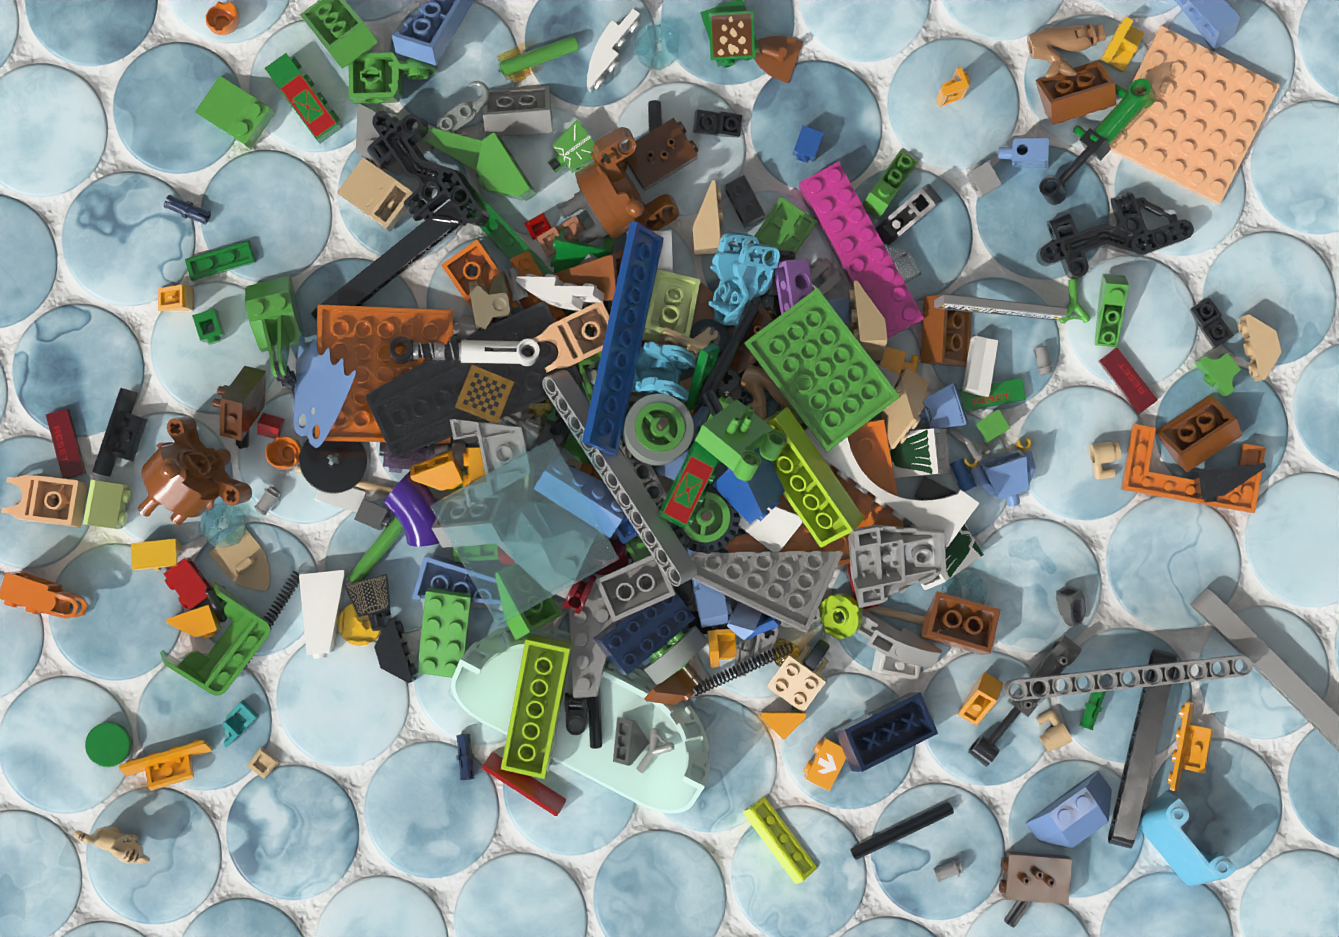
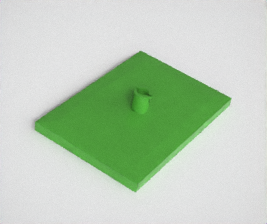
M818 288L744 342L826 452L830 451L900 398L899 394Z

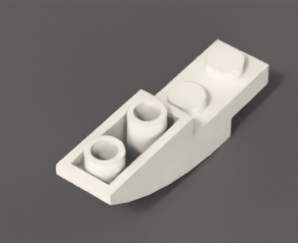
M632 9L620 25L612 20L599 38L593 51L587 74V90L589 92H592L594 89L598 90L605 82L604 76L608 72L612 73L619 65V54L615 49L620 50L627 41L625 37L630 32L634 33L641 24L639 22L640 14L636 10Z
M526 274L525 277L516 276V282L542 301L559 308L582 311L583 302L603 303L605 294L597 289V286L594 284L585 283L583 286H576L575 284L562 282L558 276L553 274H546L545 277H539L534 274Z

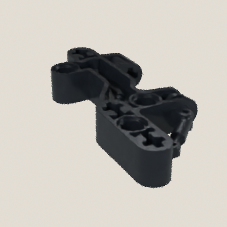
M379 111L373 116L372 124L380 136L368 146L367 152L378 168L384 169L397 160L408 176L419 181V188L404 201V206L409 208L410 214H414V221L424 219L429 223L447 225L458 223L461 226L470 223L478 227L488 223L490 218L489 212L461 172L449 167L428 162L417 147L416 143L429 130V125L424 119L410 114L399 120L395 115L385 111ZM417 122V129L413 131V124ZM437 189V195L432 198V191ZM466 192V200L461 202V196ZM450 199L462 217L454 219L453 216L434 214V210Z
M1127 192L1126 197L1121 195L1118 200L1115 197L1111 198V206L1117 222L1116 226L1101 224L1078 233L1070 214L1047 221L1052 242L1038 250L1036 259L1042 266H1050L1061 262L1068 278L1079 279L1089 269L1085 256L1087 252L1102 247L1129 256L1141 257L1183 242L1192 236L1194 228L1190 221L1185 219L1178 221L1176 214L1170 215L1164 212L1163 208L1147 201L1144 197L1135 199L1132 192ZM1140 208L1159 217L1162 215L1168 218L1170 224L1154 230H1148ZM1130 209L1132 214L1128 215L1127 217H1124L1122 212H1124L1125 214L1129 213ZM1128 220H1132L1135 222L1136 230H1130L1128 228ZM1178 229L1185 230V233L1172 235V232ZM1157 233L1164 236L1165 241L1163 244L1157 242ZM1148 241V245L1143 248L1135 247L1137 243L1141 244ZM1057 250V254L1053 255L1052 257H1044V253H1046V251L1047 253H1051ZM1073 263H1077L1081 266L1080 274H1076L1073 272Z

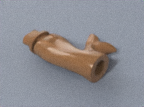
M1089 23L1088 26L1079 24L1051 27L1028 35L1027 46L1032 59L1046 60L1051 63L1045 75L1046 78L1056 77L1060 73L1065 76L1077 75L1076 71L1052 47L1072 52L1082 51L1091 46H1096L1097 42L1105 41L1106 36L1102 24L1093 25Z
M747 366L742 376L740 387L751 395L753 402L745 405L746 407L752 406L754 408L753 413L762 420L767 419L766 397L763 388H765L777 403L794 410L762 367Z

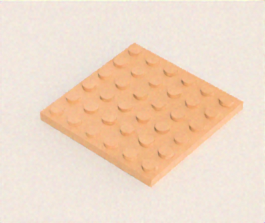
M1160 26L1132 82L1139 78L1148 80L1156 94V101L1152 106L1143 109L1110 144L1111 151L1219 205L1280 85Z

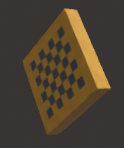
M471 365L455 408L498 424L514 382Z

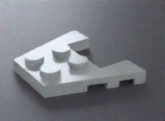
M450 419L454 440L478 436L487 480L483 483L464 486L467 507L473 506L530 473L521 427Z

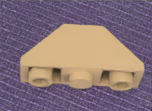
M1250 314L1239 317L1238 329L1244 337L1243 349L1245 355L1249 357V373L1255 382L1265 380L1282 353L1277 331Z

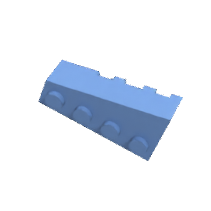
M430 0L428 3H423L419 8V12L413 18L410 17L400 31L397 30L392 35L396 53L437 65L474 0Z
M555 459L551 460L533 488L610 538L625 516V513L604 481Z
M685 547L689 556H691L692 552H695ZM691 579L701 628L728 623V615L732 614L730 601H725L724 594Z

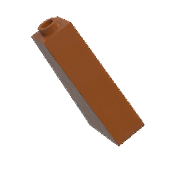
M624 251L556 272L553 275L558 276L559 280L564 283H571L576 286H583L585 283L594 284L597 286V289L605 294L604 300L613 301Z

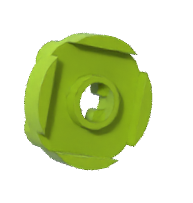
M833 594L820 605V622L823 621L825 625L824 630L834 638L843 639L857 633L862 625L863 607L860 608L858 602L847 594ZM837 612H842L844 614V619H842V621L840 620V616L837 615Z

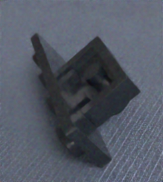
M120 388L93 467V473L110 477L117 457L134 461L148 420L131 414L138 396L137 392Z

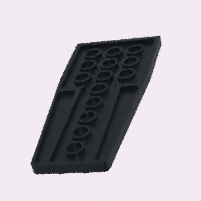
M542 301L488 326L486 330L482 329L464 340L522 341L524 339H533L541 335L548 326L555 323V320L547 303ZM545 341L537 343L540 349L538 359L531 366L506 363H461L459 358H456V360H453V358H446L445 360H433V358H430L368 393L365 400L392 456L398 457L452 437L450 419L491 423L455 408L471 365L514 382L500 419L548 399L549 397L543 388L542 382L545 377L566 370L577 385L583 383V380L575 364L568 368H557L546 372L545 368L551 365L558 357V349L554 343ZM525 348L521 351L526 357L533 355L531 349Z

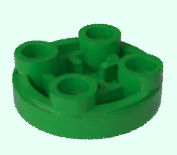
M109 721L92 728L85 741V749L89 759L101 767H114L121 764L129 756L133 745V739L129 732L122 725Z

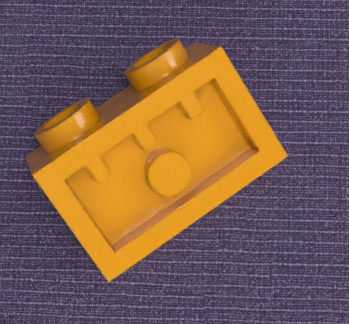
M961 66L956 68L952 80L942 84V88H940L936 98L939 107L965 97L971 82L966 71L963 72Z

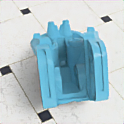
M727 232L721 237L718 252L715 254L712 260L713 264L710 266V269L720 278V283L714 292L713 301H709V306L714 309L716 321L723 325L736 326L746 306L751 303L752 298L765 294L771 287L774 270L777 268L780 259V253L773 246L759 244V240L750 234ZM734 240L738 243V246L735 244H730L728 246V242ZM772 251L771 258L765 261L766 253Z
M651 341L644 343V346L640 347L631 391H643L649 395L666 394L678 399L680 402H687L689 391L679 385L678 382L681 370H689V368L695 367L696 356L680 346H661Z

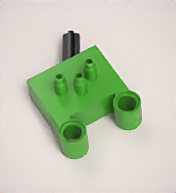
M708 390V392L703 394V398L713 417L702 425L695 441L730 468L738 479L750 481L761 463V457L754 450L759 448L763 458L774 461L779 457L787 442L786 436L782 432L773 429L753 413L754 408L752 406L746 407L736 399L723 409L713 390Z

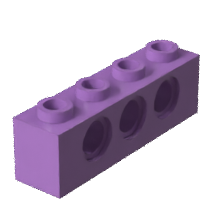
M808 259L787 260L778 263L774 273L782 315L814 291L812 287L811 269Z

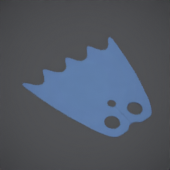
M301 332L296 365L297 383L295 384L294 427L297 434L301 437L307 436L310 444L318 448L326 439L339 415L356 375V370L349 376H346L343 358L336 365H333L330 360V349L328 348L323 355H319L316 339L306 347L303 332ZM312 407L315 408L314 415L311 414ZM301 414H304L306 417V425L304 428H301L299 426V417ZM315 425H318L320 428L318 439L313 437L312 431Z

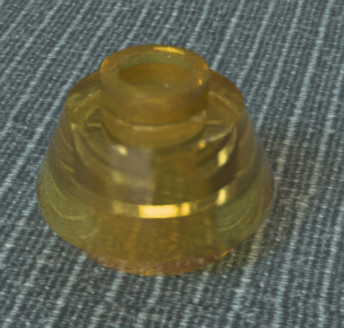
M779 638L775 642V651L776 646L779 647L781 644L784 648L783 644L786 643L791 652L789 642H791L793 647L791 655L796 658L800 656V648L795 642ZM785 655L774 661L775 664L781 667L788 656Z

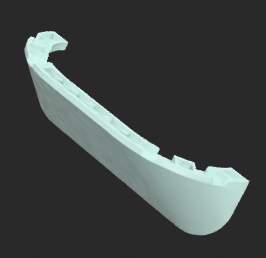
M509 627L492 631L487 634L486 638L473 643L460 659L451 681V689L459 705L475 719L505 735L508 733L525 639L529 635L527 634L515 640ZM550 627L549 630L536 629L529 633L570 642V633ZM606 658L600 683L602 747L592 749L590 748L588 712L587 728L582 734L572 735L566 729L565 692L573 694L572 663L570 659L551 759L648 809L662 813H680L691 808L704 789L710 770V763H708L710 748L707 735L690 705L686 707L682 701L677 705L647 702L644 698L656 686L650 676L638 668L628 675L620 674L610 660ZM571 701V703H581V701ZM617 717L635 720L649 742L651 729H659L661 738L668 743L672 742L675 746L674 750L657 755L644 773H640L636 768L649 751L650 743L632 765L627 766L613 762ZM575 718L571 721L570 726L572 730L580 731L583 724L581 720ZM658 739V746L664 745V743H662Z

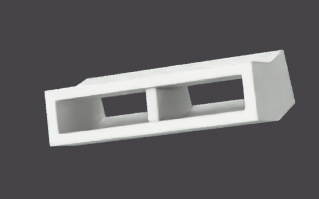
M977 335L970 339L962 387L963 392L989 396L998 340Z

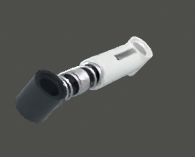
M396 337L390 343L389 353L390 358L396 364H406L419 358H423V360L425 358H433V360H445L446 358L456 360V358H459L461 363H506L531 366L537 361L540 349L537 342L532 339H524L522 341L461 340V343L459 342L458 345H452L450 342L448 344H444V342L421 344L420 342H413V340H409L406 337ZM403 346L407 349V352L404 355H399L395 352V349ZM528 348L532 350L533 355L526 357L521 351Z

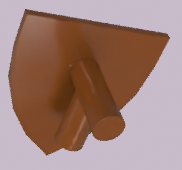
M769 36L758 39L757 43L760 53L756 54L757 57L754 58L757 65L769 76L789 83L803 42L785 36Z

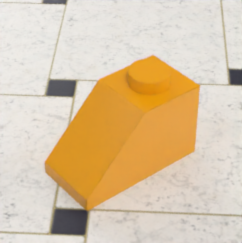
M452 451L410 466V477L413 481L441 491L454 489L463 483L462 471Z
M210 605L166 619L167 624L195 638L203 636L204 640L217 636L215 631L222 629L215 611L211 609Z
M984 672L973 685L957 715L977 726L998 701L1004 683Z

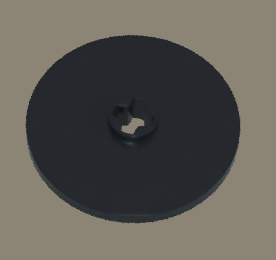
M307 439L300 452L299 465L303 477L312 487L324 493L338 494L352 489L361 481L367 467V455L361 442L324 441L318 448H315ZM328 457H337V463L339 464L334 463L330 465Z

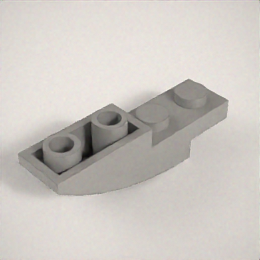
M863 609L862 625L857 632L869 639L868 646L908 664L927 668L933 667L942 650L906 628H903L900 632Z

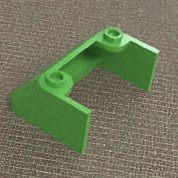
M214 582L212 586L217 596L226 601L224 613L233 622L207 656L198 651H191L180 661L164 650L160 652L165 666L208 693L219 696L228 690L270 634V626L263 617L241 598Z

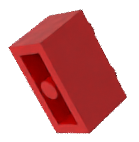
M190 557L183 558L178 562L177 566H173L163 573L166 577L165 583L171 590L175 589L180 596L178 600L184 608L195 609L208 600L205 589L212 586Z

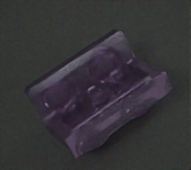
M385 445L383 467H389V472L402 473V469L410 470V466L428 460L430 450L420 448L394 457L388 446Z

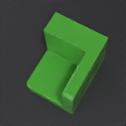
M999 409L976 423L984 437L982 439L984 443L993 440L1010 429Z

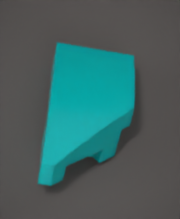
M244 700L226 716V720L223 722V728H225L224 746L226 748L259 716Z

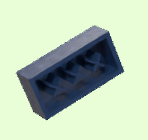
M676 593V595L612 622L593 639L620 674L628 675L693 621L695 617Z
M910 692L834 730L851 770L854 772H863L939 734L921 692Z

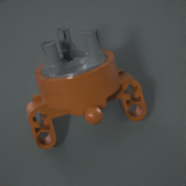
M620 127L594 143L593 152L590 153L594 162L575 172L580 191L575 193L574 197L557 206L564 219L580 209H585L593 219V226L577 234L581 243L589 244L599 237L604 238L607 235L615 239L629 230L630 222H638L651 231H658L675 221L679 216V209L675 199L669 194H663L646 205L642 201L637 188L626 172L627 162L624 158L631 155L636 149L634 137L626 127ZM628 139L626 143H620L622 140Z

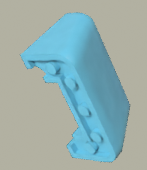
M1166 791L1141 812L1139 829L1186 884L1195 886L1225 879L1238 870L1229 858L1220 855L1218 852L1208 855L1201 850L1199 851L1180 827L1188 820L1189 810L1180 798Z

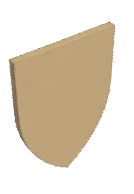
M244 525L240 526L208 553L222 571L238 585L252 590L263 591L269 589L270 567L267 556L260 544Z

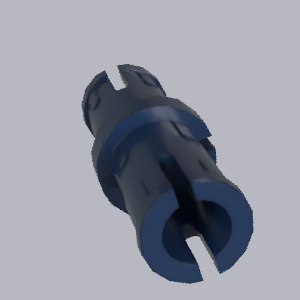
M172 195L166 197L169 202H164V208L181 214L183 218L187 219L189 217L204 225L208 223L206 218L210 219V211L194 206L193 202H184Z
M471 734L456 735L458 746L456 759L459 760L460 780L475 779Z

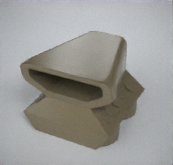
M503 274L494 275L489 288L478 277L473 281H469L476 328L486 330L493 317L505 319L511 316L506 280Z

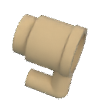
M1111 441L1091 443L1089 445V454L1093 464L1094 477L1097 480L1115 477L1114 468L1103 470L1102 464L1121 459L1119 443Z
M1049 710L1036 717L1039 725L1051 721L1054 726L1039 736L1047 752L1055 751L1073 742L1068 730L1054 710Z

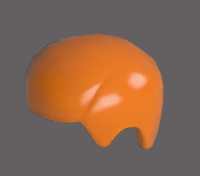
M218 1L206 13V25L217 35H228L234 32L239 25L237 7L231 1L228 3Z
M290 436L277 437L275 441L266 446L265 457L268 463L275 468L287 470L299 463L302 448L299 442Z

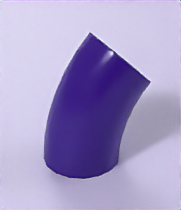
M409 471L391 491L384 504L400 522L409 546L422 547L439 544L432 526L441 508L428 487L413 481Z

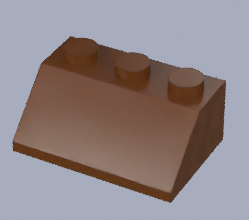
M1099 60L1073 68L1077 73L1075 76H1065L1060 73L1053 78L1043 77L1036 79V85L1045 113L1053 125L1117 105L1115 82Z
M942 295L924 296L920 363L966 367L971 339L972 312L934 308V300Z
M1209 395L1156 431V434L1174 461L1186 472H1189L1242 436L1237 418L1212 395Z
M936 591L925 614L920 637L980 655L989 654L992 650L1001 609Z

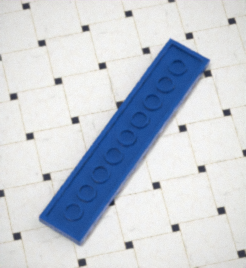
M630 222L582 440L583 443L610 455L618 454L664 240L663 237L638 222Z

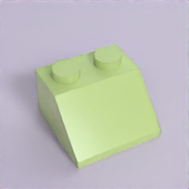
M91 480L83 524L122 529V525H125L127 520V512H125L126 503H129L131 499L130 485Z

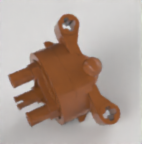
M183 416L168 421L167 432L175 442L158 443V449L142 467V479L148 492V497L138 506L139 511L144 508L141 512L143 516L149 517L158 505H163L168 510L174 512L170 519L174 524L180 526L187 517H199L207 509H213L214 501L219 496L230 506L241 504L251 499V487L247 483L232 479L225 471V465L231 461L230 452L223 448L217 451L214 448H206L199 440L197 424L193 417Z

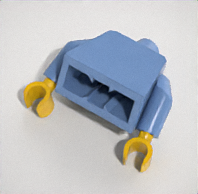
M1029 438L1025 439L1026 447H1023L1020 444V439L1016 441V448L1018 450L982 461L980 466L977 465L978 461L976 460L975 463L969 464L966 458L964 459L966 467L972 468L971 473L978 486L989 495H995L998 499L1006 498L1008 506L1020 504L1018 494L1029 489L1028 483L1031 482L1036 469L1032 451L1028 449L1031 446Z

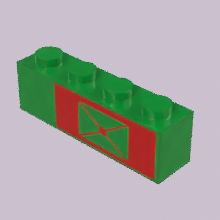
M285 53L266 66L265 70L315 139L321 144L341 129L338 124L341 120L334 110L328 111L325 106L328 102L321 92L316 94L312 89L315 84L308 74L303 76L299 71L302 66L295 56L290 58Z
M695 440L658 513V516L680 527H686L687 524L691 525L696 516L694 510L697 504L703 502L706 496L704 489L707 483L711 484L717 473L714 469L717 463H721L719 459Z

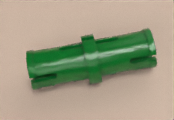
M1106 691L1090 694L1088 702H1085L1084 706L1086 709L1079 726L1093 731L1098 713L1102 712L1103 709L1101 705Z

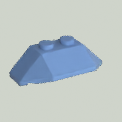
M1097 771L1028 820L1026 824L1039 842L1073 848L1109 822L1112 789L1100 772Z

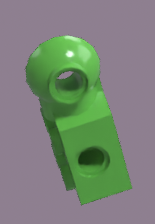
M393 52L363 53L349 65V99L354 104L398 103L403 95V76L415 80L427 79L429 75L436 73V68L433 64L410 57L407 60H398Z

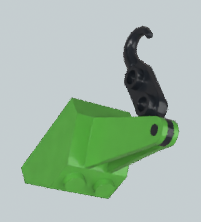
M285 276L246 286L245 305L249 323L259 350L261 352L269 351L270 365L274 378L278 382L281 381L283 387L286 386L288 389H291L294 396L295 384L297 383L294 371H290L287 363L290 346L299 344L303 328L292 279L290 276ZM275 349H278V361L276 358Z

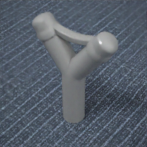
M952 427L948 432L950 436L968 448L976 461L983 459V453L989 454L991 452L990 446L971 440L955 427Z
M651 729L649 751L636 768L640 773L645 772L657 755L671 752L675 748L672 742L668 743L661 738L659 729ZM658 739L662 743H664V745L658 746Z

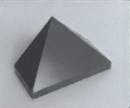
M617 717L613 762L630 766L650 742L635 720Z

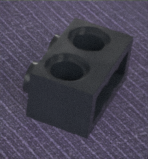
M745 175L724 186V191L744 229L764 219L765 213Z

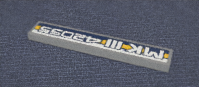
M943 294L934 300V308L1051 321H1057L1067 316V308L950 294Z

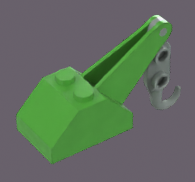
M473 81L469 83V87H480L482 96L474 101L460 103L438 119L435 128L429 127L428 133L423 137V140L476 171L479 175L477 181L483 190L490 191L495 195L527 201L537 193L502 138L494 132L482 141L454 134L473 121L481 107L489 100L490 92L487 85L481 81Z

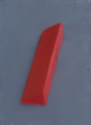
M494 752L489 755L481 767L484 771L552 815L558 816L566 803L564 797L532 776L501 770L503 758Z

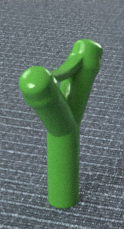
M1077 279L1068 280L1069 303L1066 307L1067 316L1059 319V322L1065 324L1069 320L1077 319L1087 323L1091 318L1078 302ZM1074 310L1079 316L1069 318Z

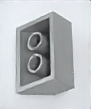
M549 85L489 90V100L483 106L486 137L493 132L499 137L552 132Z
M652 555L595 580L613 622L676 595L674 586L669 582Z

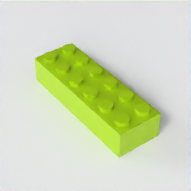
M785 407L763 420L773 429L782 432L787 438V442L779 457L771 462L785 490L784 496L818 545L823 547L856 529L865 518L789 408Z
M529 634L525 639L501 770L545 779L548 774L574 643Z

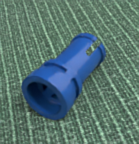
M963 458L949 464L958 481L957 485L960 490L965 492L977 486L972 476L970 477Z

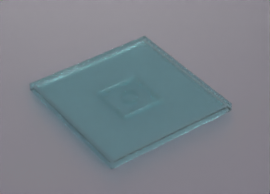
M553 438L430 505L498 626L619 559Z

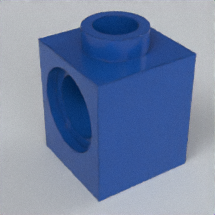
M803 125L793 151L796 159L806 163L809 160L814 161L824 133Z

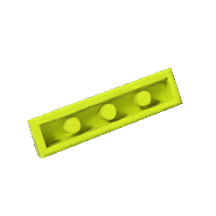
M765 796L743 811V814L795 884L803 882L817 869V866Z

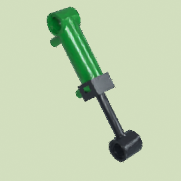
M1139 78L1133 81L1129 86V92L1120 85L1115 84L1116 94L1122 100L1094 130L1089 128L1088 131L1079 125L1074 127L1073 132L1080 137L1079 140L1085 150L1059 178L1047 176L1042 179L1039 190L1049 204L1057 205L1062 203L1067 195L1064 184L1087 159L1093 155L1101 161L1111 150L1110 144L1143 109L1149 108L1154 104L1156 94L1148 80Z

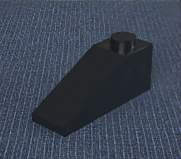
M927 184L875 229L881 240L888 247L943 200L930 184Z
M1266 463L1193 472L1196 499H1204V503L1218 501L1219 496H1225L1265 469Z

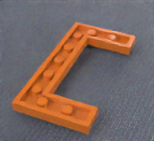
M1132 424L1121 490L1255 513L1262 471L1225 496H1219L1218 501L1204 503V499H1196L1194 480L1149 472L1156 428ZM1242 444L1238 466L1264 463L1266 447Z

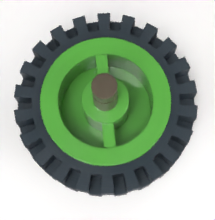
M713 482L711 484L707 483L704 489L706 496L701 504H697L694 510L696 516L691 525L687 524L686 527H680L669 521L670 527L681 544L691 551L709 553L720 550L733 540L739 529L740 516L738 511L712 485Z

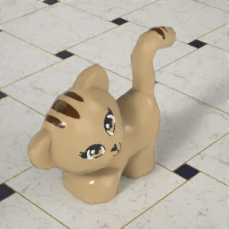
M115 825L98 828L90 835L80 830L74 833V837L77 840L109 851L123 863L145 864L150 861V858L144 854V849L138 836L134 834H121V830Z

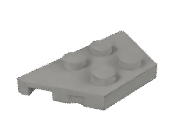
M359 103L357 108L356 153L374 162L367 152V148L380 136L372 124V119L376 112ZM423 138L416 143L422 154L434 148V146L426 143ZM397 160L385 168L394 174L403 170Z

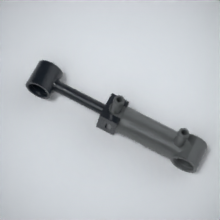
M1062 635L1053 644L1049 654L1030 677L1061 674L1067 666L1074 662L1082 649L1067 636ZM1037 681L1033 685V691L1036 694L1040 693L1043 685L1040 681ZM1017 689L1013 693V696L1018 695L1020 693V689ZM1009 698L1008 702L1014 706L1013 709L988 739L983 735L979 736L969 748L968 753L987 767L1000 751L995 746L996 742L1020 713L1029 717L1038 706L1037 703L1041 698L1020 701Z

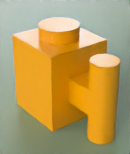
M886 346L883 360H879L878 365L898 375L906 368L916 373L920 357L912 355L910 363L904 361L907 352Z

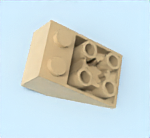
M365 158L360 160L336 192L389 232L392 231L408 208L404 206V201L413 194L412 191Z
M715 180L711 181L692 227L694 256L716 254L721 237L725 234L724 231H720L719 226L723 225L722 208L718 209L717 203H721L720 186H716Z
M854 281L852 289L848 290L851 318L850 331L873 361L883 360L888 340L885 319L858 281Z
M908 368L900 375L894 387L900 398L880 412L882 419H884L887 437L892 449L899 442L903 443L906 440L910 428L914 429L921 418L919 415L925 406L923 402L929 394V391H927L929 381Z

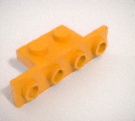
M1186 701L1185 705L1181 707L1180 718L1183 720L1181 727H1178L1176 733V740L1179 741L1178 748L1174 749L1172 755V762L1175 763L1174 770L1170 772L1168 777V784L1171 785L1170 790L1179 791L1183 769L1206 773L1213 729L1191 724L1195 702Z
M194 740L185 746H173L168 751L161 753L153 752L148 754L147 757L140 759H129L119 765V770L126 776L146 771L148 788L152 791L194 778L191 757L212 752V747L205 740Z

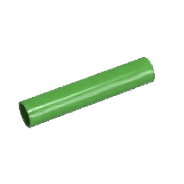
M570 36L499 61V66L505 77L579 50L578 43L574 36Z
M396 516L347 575L346 578L350 582L354 583L364 580L403 532V528Z

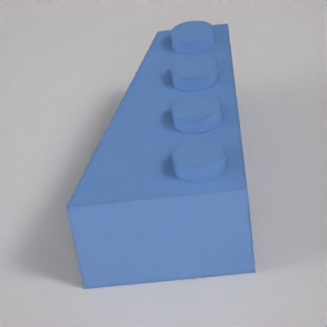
M1175 0L1213 51L1235 36L1240 16L1225 0Z
M427 553L424 556L412 599H425L426 589L432 588L472 594V602L501 604L494 572L461 562H454V560Z

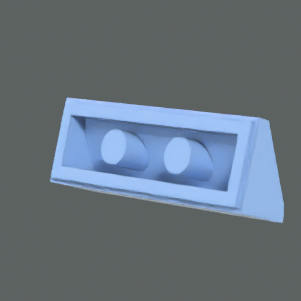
M737 601L727 626L741 639L745 640L755 631L762 612Z

